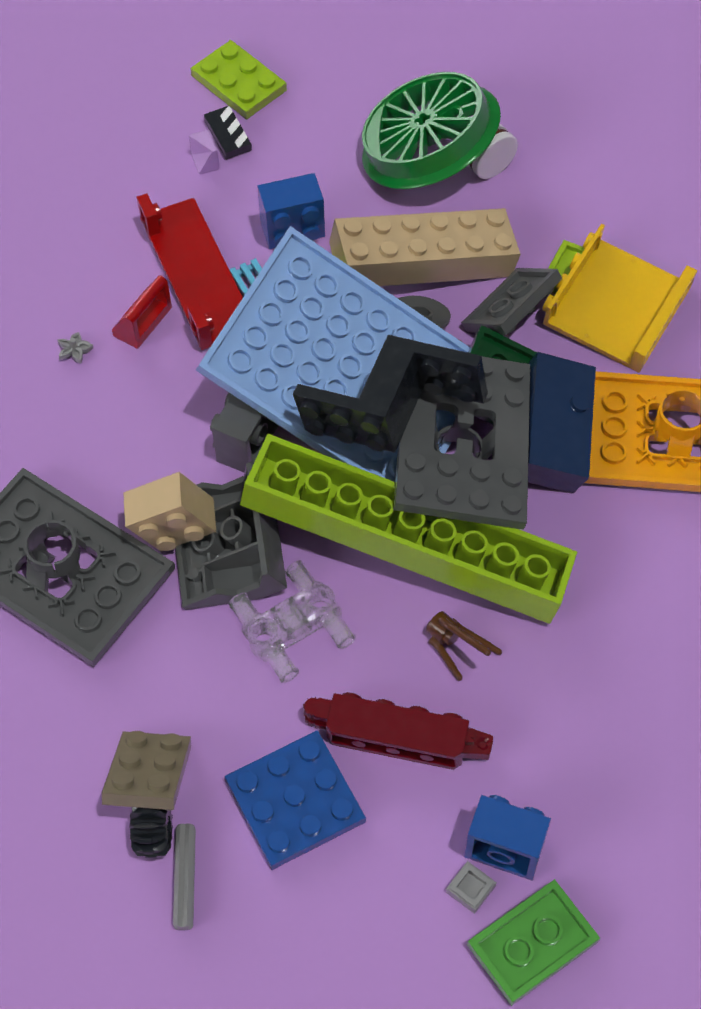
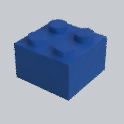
M315 173L257 185L260 221L269 249L277 247L290 226L312 241L325 237L324 199Z
M481 795L468 832L464 857L533 881L551 818L546 817L542 811L533 807H524L523 809L511 805L507 799L501 796L490 795L487 797Z

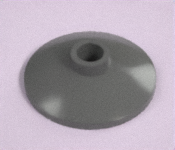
M414 295L398 298L440 328L446 327L450 322L451 314L448 308L434 299Z

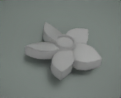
M79 332L73 334L70 340L57 339L59 346L64 348L59 353V360L72 355L75 362L82 363L83 353H88L93 349V344L82 340Z

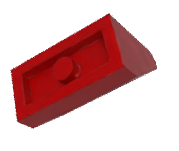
M159 275L154 279L113 327L112 333L115 338L138 349L170 311L172 304L169 286L163 276Z

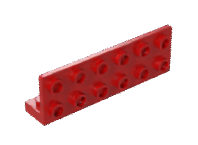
M148 193L137 196L141 222L200 349H207L212 346L243 297L194 198L160 209L157 203L152 204Z

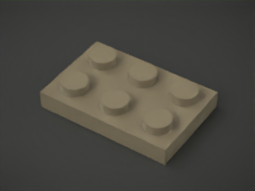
M123 731L102 790V805L174 810L191 750V736H179L174 733L152 734L142 731Z

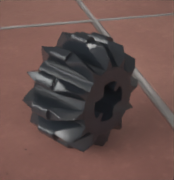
M132 807L129 839L131 840V848L137 856H145V858L166 856L171 848V840L173 839V815L171 810Z

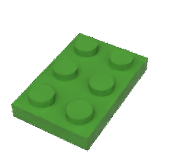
M554 879L467 942V946L512 1006L600 941V937Z

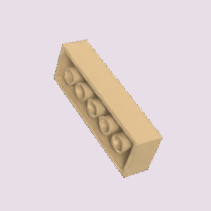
M505 208L335 218L329 240L332 255L378 286L508 277L515 270L521 255Z

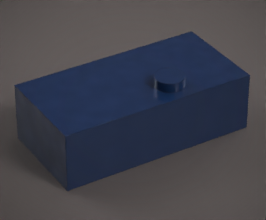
M537 352L528 363L530 364L528 482L574 493L589 479L596 367Z

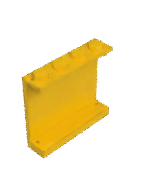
M601 223L595 234L592 232L588 234L583 244L584 251L582 254L578 252L575 254L569 267L571 269L569 274H562V280L556 286L558 291L555 296L550 294L547 297L542 308L546 312L543 324L640 373L689 292L698 270L687 265L680 277L674 276L601 240L605 225Z

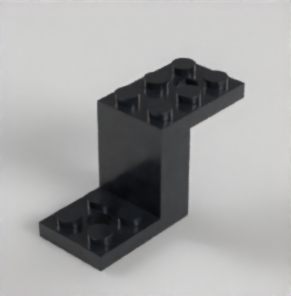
M387 335L359 398L297 384L293 397L304 428L312 435H326L337 438L346 444L357 443L368 446L374 451L381 452L385 450L395 453L422 390H427L434 395L444 394L457 397L464 402L474 401L482 404L485 402L488 390L482 356Z

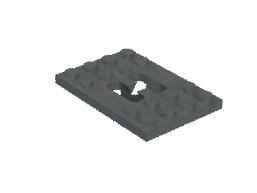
M482 357L488 390L484 404L474 401L464 402L457 397L444 394L434 395L427 390H422L398 445L393 510L524 530L527 524L530 364ZM436 411L452 412L455 415L453 425L442 428L438 432ZM474 416L487 417L493 421V429L483 439H481L478 433L469 428L474 425ZM457 442L454 454L441 453L438 446L440 443Z
M22 468L0 492V606L94 667L174 571L175 564L162 554ZM59 535L71 540L72 548L66 557L54 562L56 569L54 570L51 562L56 556L47 551L44 541L46 538ZM79 546L97 557L86 569L80 568ZM27 562L26 577H24L18 571ZM61 577L62 580L72 585V587L65 596L57 598L48 592L49 578Z

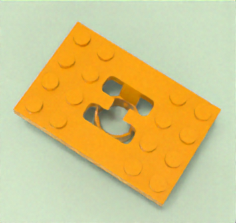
M596 371L589 479L585 483L701 492V457L691 456L693 444L701 445V420L699 425L693 428H681L673 425L663 415L664 411L698 413L701 417V379ZM650 410H658L655 421L649 418ZM669 441L666 454L652 453L648 449V442Z

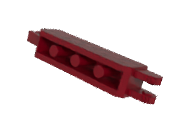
M350 692L343 693L342 695L334 693L332 700L316 699V697L307 698V701L303 704L305 723H308L311 727L315 726V728L326 730L327 739L334 746L451 770L461 766L463 758L489 760L493 736L470 728L469 720L463 719L462 716L455 713H444L441 715L431 713L426 708L420 706L406 708L396 706L395 703L385 699H378L376 701L362 699L361 696Z

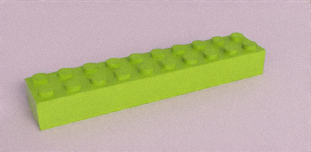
M267 434L244 484L240 502L241 506L548 624L552 622L561 606L577 551L520 529L393 510L394 481Z

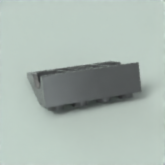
M252 461L246 463L244 476L223 485L204 482L196 484L214 498L216 532L204 536L201 540L190 541L176 546L182 607L186 610L257 600L287 588L277 519L240 505L244 484L254 464Z

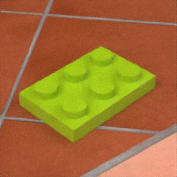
M229 40L190 68L192 77L246 120L287 91V83L232 40Z

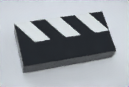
M229 105L204 114V121L226 160L252 150L250 140Z

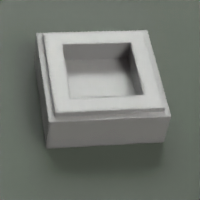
M467 861L446 888V893L475 914L496 887L497 882Z

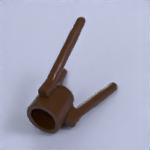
M444 611L437 613L426 627V631L432 636L428 643L438 651L458 681H461L463 677L443 647V644L450 646L458 638H461L486 656H489L491 651L497 655L502 654L500 648L467 629Z

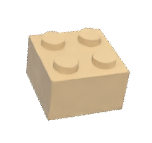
M180 472L123 492L125 527L159 551H170L178 545L201 540L204 536L216 532L214 498Z

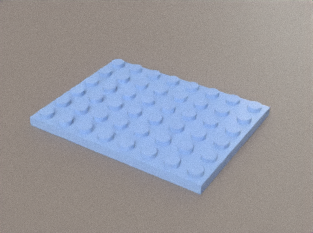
M290 226L196 368V371L323 455L395 482L397 450L395 453L385 450L381 452L374 451L365 445L357 443L346 444L334 437L326 435L315 436L306 431L293 397L297 384L359 398L387 335L467 353L470 347ZM436 411L438 432L442 428L453 425L455 415L452 412ZM451 442L440 443L438 446L440 452L445 454Z

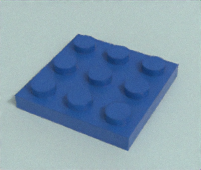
M318 730L224 776L271 870L366 823V817Z

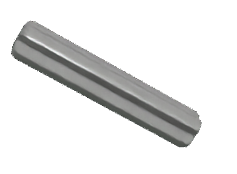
M188 823L176 826L173 925L176 930H190L193 928L196 830L193 824Z

